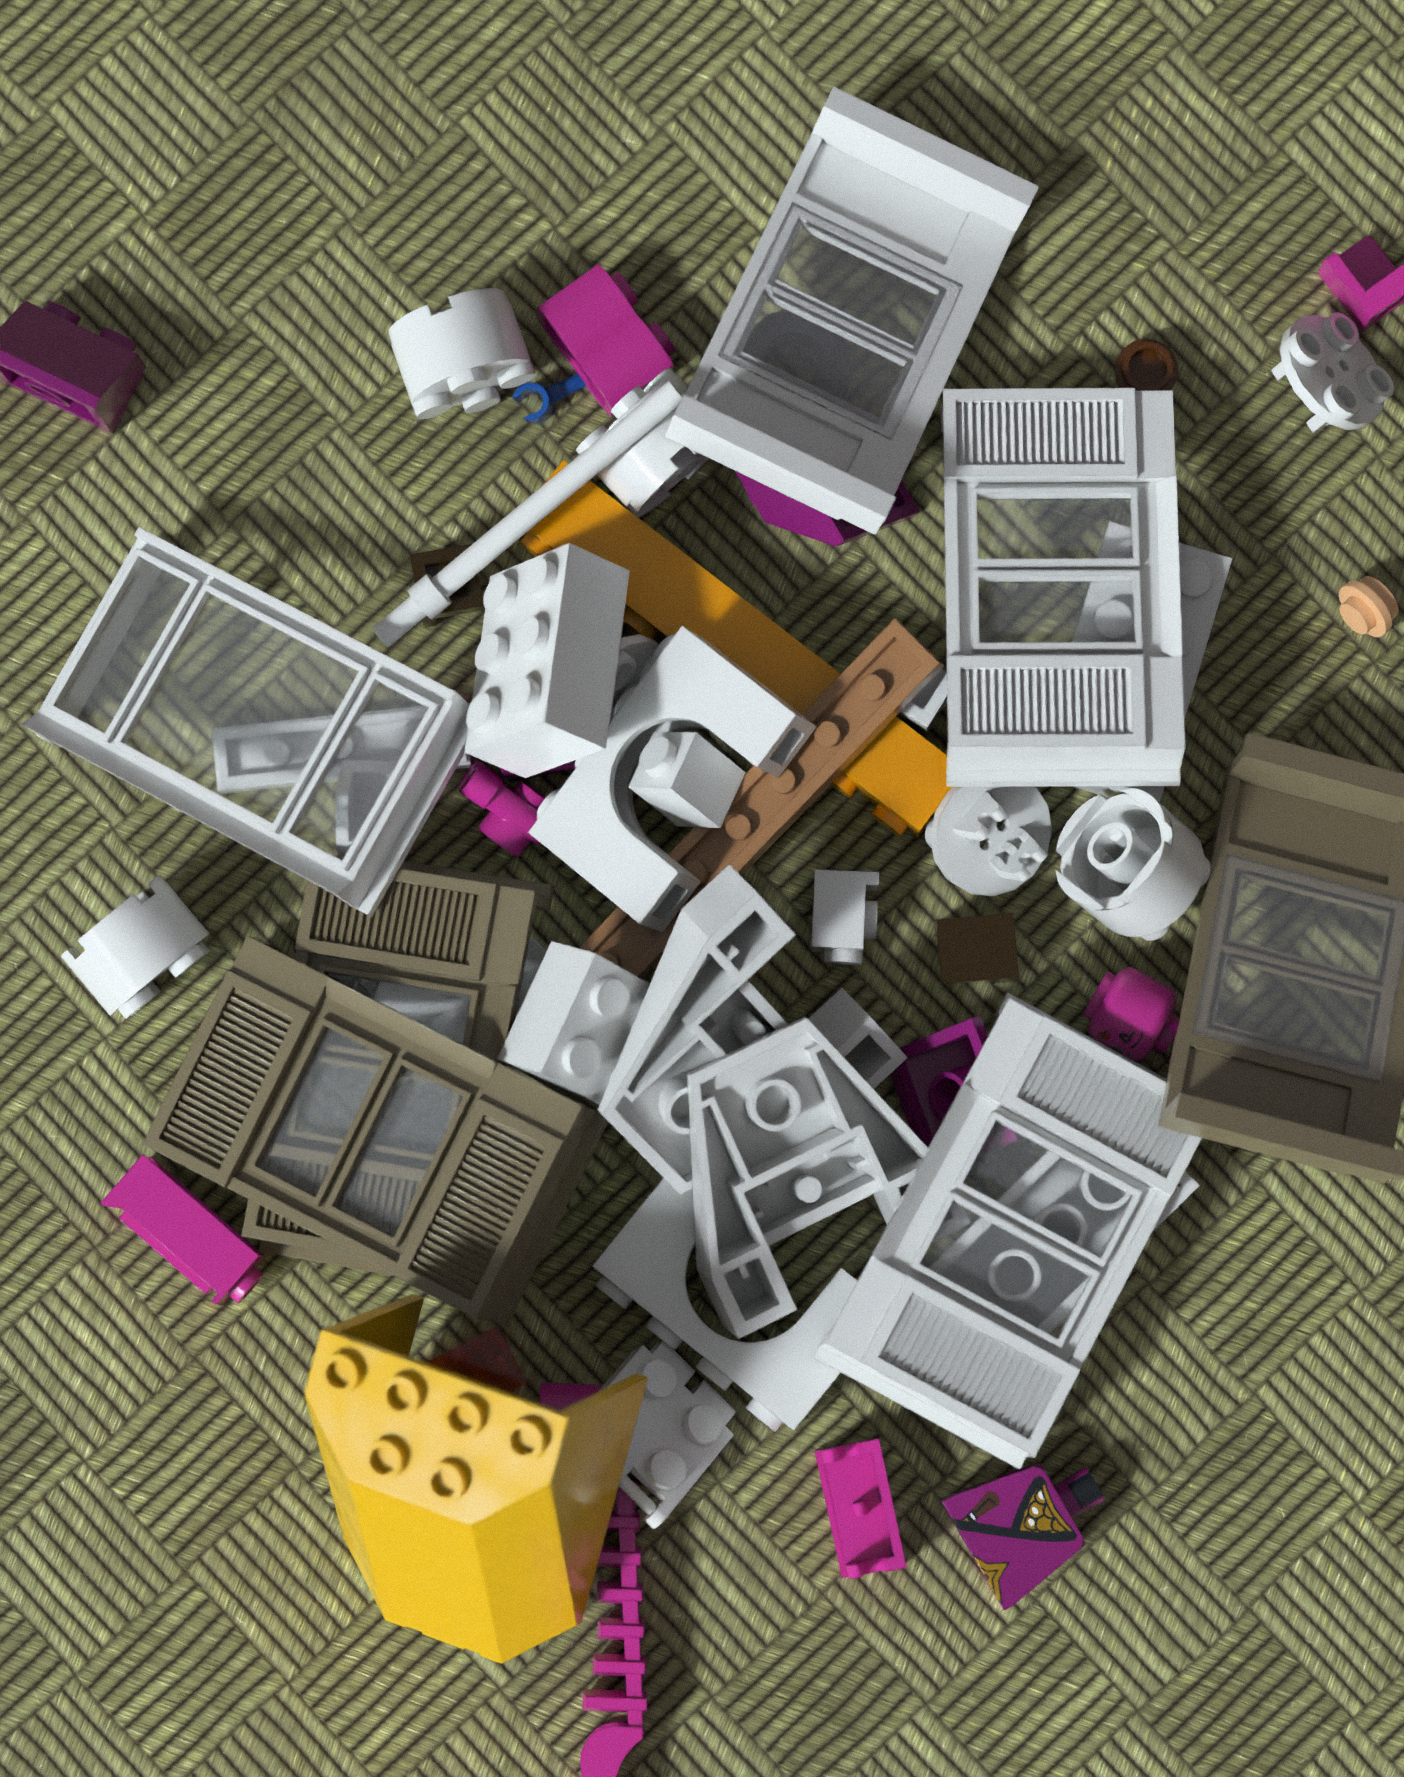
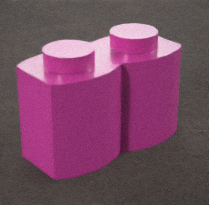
M598 264L538 306L536 318L561 354L582 378L589 392L611 418L614 416L611 413L612 408L628 392L637 386L644 390L662 371L667 368L673 370L674 364L669 357L675 353V349L666 333L656 322L646 326L635 313L632 306L638 303V299L624 277L617 271L609 276Z

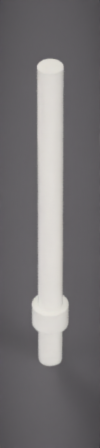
M667 381L435 576L431 577L429 574H426L407 590L410 596L372 627L378 638L387 647H390L423 618L428 616L432 620L452 603L449 597L676 409L683 396L674 385Z

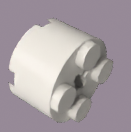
M486 288L448 297L451 307L431 314L427 304L403 316L389 328L392 349L417 419H428L438 416L453 406L461 404L466 413H475L488 409L501 401L498 393L499 390L520 386L535 378L536 374L512 305L509 303L503 290Z
M667 368L656 376L644 390L640 386L635 387L612 408L611 413L617 420L607 430L604 425L597 428L577 447V453L580 455L667 381H670L682 396L686 393L688 385L670 368ZM676 409L596 474L624 506L630 509L638 518L660 505L671 495L668 490L679 483L684 477L687 480L690 479L710 459L665 437Z
M1121 788L1124 792L1123 794L1109 798L1100 794L1089 799L1069 818L1061 831L1056 852L1061 855V874L1056 870L1057 881L1070 898L1111 931L1123 936L1141 937L1146 941H1152L1166 934L1170 925L1189 908L1199 889L1208 881L1211 865L1204 856L1202 845L1194 832L1156 799L1140 789Z
M161 875L147 883L155 892L152 897L149 898L144 891L138 896L133 894L77 940L85 949V952L80 954L73 947L61 955V958L110 1016L118 1010L125 1019L132 1016L161 992L154 984L158 977L169 970L176 978L210 951L202 942L209 935L208 931Z

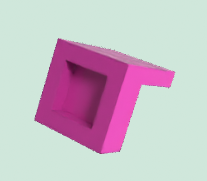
M1365 236L1339 256L1336 252L1332 253L1324 259L1318 271L1319 276L1362 333L1404 303V264L1396 269L1371 236Z

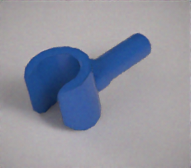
M578 374L546 388L537 383H526L516 389L513 400L519 402L526 399L530 394L540 393L543 398L541 409L524 418L530 423L539 424L547 421L555 411V403L586 387Z

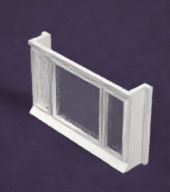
M138 527L134 534L137 537L134 545L39 711L22 725L48 743L60 749L61 747L331 892L351 907L372 917L464 755L468 731L466 714L470 704L454 690Z

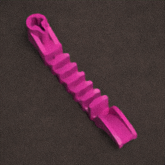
M541 1382L539 1404L561 1411L596 1394L604 1384ZM632 1480L639 1487V1480ZM618 1487L607 1531L619 1532L620 1546L602 1545L597 1567L621 1568V1582L598 1581L596 1602L622 1604L623 1618L598 1617L597 1638L624 1640L625 1654L594 1653L593 1675L626 1676V1691L583 1689L582 1710L627 1712L628 1722L605 1723L597 1727L588 1736L581 1751V1777H617L623 1759L643 1739L645 1734L644 1713H647L648 1691H643V1677L646 1676L647 1657L642 1655L641 1641H644L645 1619H640V1605L643 1603L644 1585L643 1583H638V1568L641 1569L642 1547H637L636 1532L640 1531L641 1514L635 1513V1502L620 1487Z

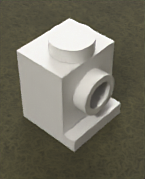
M815 870L811 952H824V963L838 965L862 964L864 939H876L878 901L865 900L866 891L878 890L879 872Z

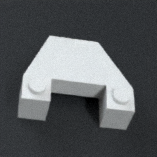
M730 864L681 909L598 1108L600 1113L680 1195L693 1188L687 1074L788 1025L748 979L796 934ZM843 988L809 1018L810 1022L873 1089L908 1058Z
M806 1017L798 1019L687 1074L696 1267L723 1327L739 1339L797 1310L768 1246L870 1195H874L884 1220L888 1225L928 1150V1147ZM952 1202L932 1242L970 1224L962 1206Z

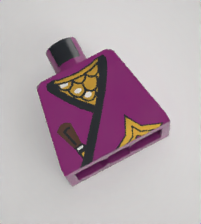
M1034 1463L949 1494L940 1500L1000 1606L1005 1611L1016 1604L1086 1545L1073 1519L1104 1502L1105 1498L1087 1467L1080 1469L1053 1485L1041 1464Z

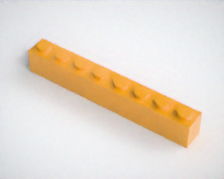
M562 460L547 481L567 466L568 463ZM590 480L525 533V536L520 541V544L535 557L571 543L630 570L623 624L636 635L640 634L650 639L657 636L663 641L668 636L676 634L680 627L684 626L713 644L801 714L841 675L836 669ZM897 716L830 784L848 798L857 791L872 802L876 807L870 814L895 835L901 837L907 829L917 838L926 828L929 820L934 817L935 811L947 791L952 788L946 787L947 755Z

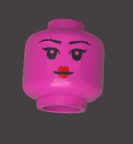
M1132 967L1123 968L1116 976L1107 971L1082 1016L1090 1019L1088 1033L1092 1039L1135 1062L1145 1059L1152 1049L1164 1054L1177 1033L1180 1020L1172 1015L1177 1004L1176 993L1171 988Z

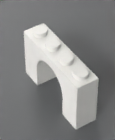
M681 626L676 634L668 636L659 644L652 656L651 668L637 686L629 688L618 699L613 709L614 717L609 723L606 749L575 760L576 769L561 789L554 790L543 800L537 811L538 820L528 832L639 924L662 933L701 881L654 844L643 832L635 815L633 791L628 786L638 767L640 754L649 743L653 732H679L689 729L710 730L757 768L779 778L817 727L713 644L684 626Z
M663 1178L593 1264V1267L603 1275L596 1283V1286L624 1309L634 1300L653 1315L645 1326L674 1350L684 1341L702 1355V1359L695 1367L724 1391L727 1390L732 1382H735L753 1397L745 1408L776 1432L783 1422L792 1430H795L841 1373L813 1358L824 1335L831 1332L857 1280L841 1268L799 1321L788 1331L773 1339L748 1343L734 1341L717 1334L697 1315L687 1290V1266L695 1247L693 1188L680 1195Z

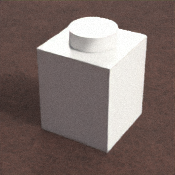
M653 732L649 743L640 754L638 767L628 787L677 826L721 828L746 772L697 732Z

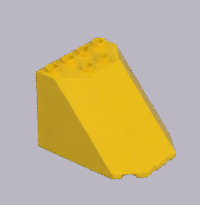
M411 1294L322 1329L307 1382L305 1397L343 1538L384 1619L405 1628L408 1626L416 1629L426 1636L455 1647L477 1652L482 1657L502 1664L582 1622L649 1377L636 1373L561 1411L410 1358L409 1354L424 1301L423 1297Z

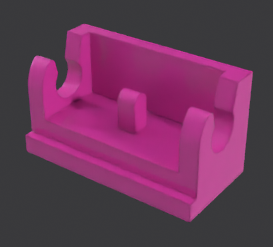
M876 1437L816 1450L815 1456L841 1577L852 1579L869 1573L907 1568L879 1438Z

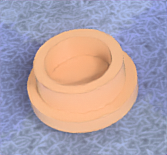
M1365 576L1360 581L1351 580L1347 582L1339 591L1340 614L1353 631L1361 635L1368 634L1373 637H1382L1392 628V619L1399 612L1398 604L1390 590L1379 580Z

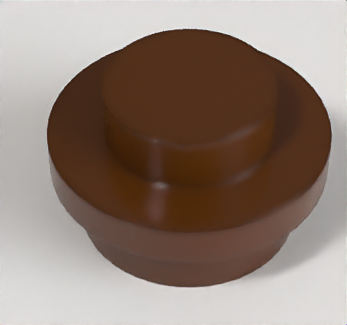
M1153 339L1136 340L1128 344L1120 352L1115 364V380L1119 388H1135V391L1172 390L1178 377V363L1170 348L1160 341Z

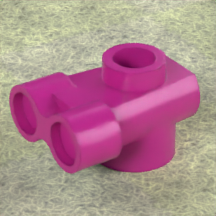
M477 760L458 785L459 793L472 800L481 808H486L490 811L478 829L503 849L519 858L531 841L537 845L540 844L528 832L538 820V808L546 797L522 780L513 789L501 780L499 774L480 760Z

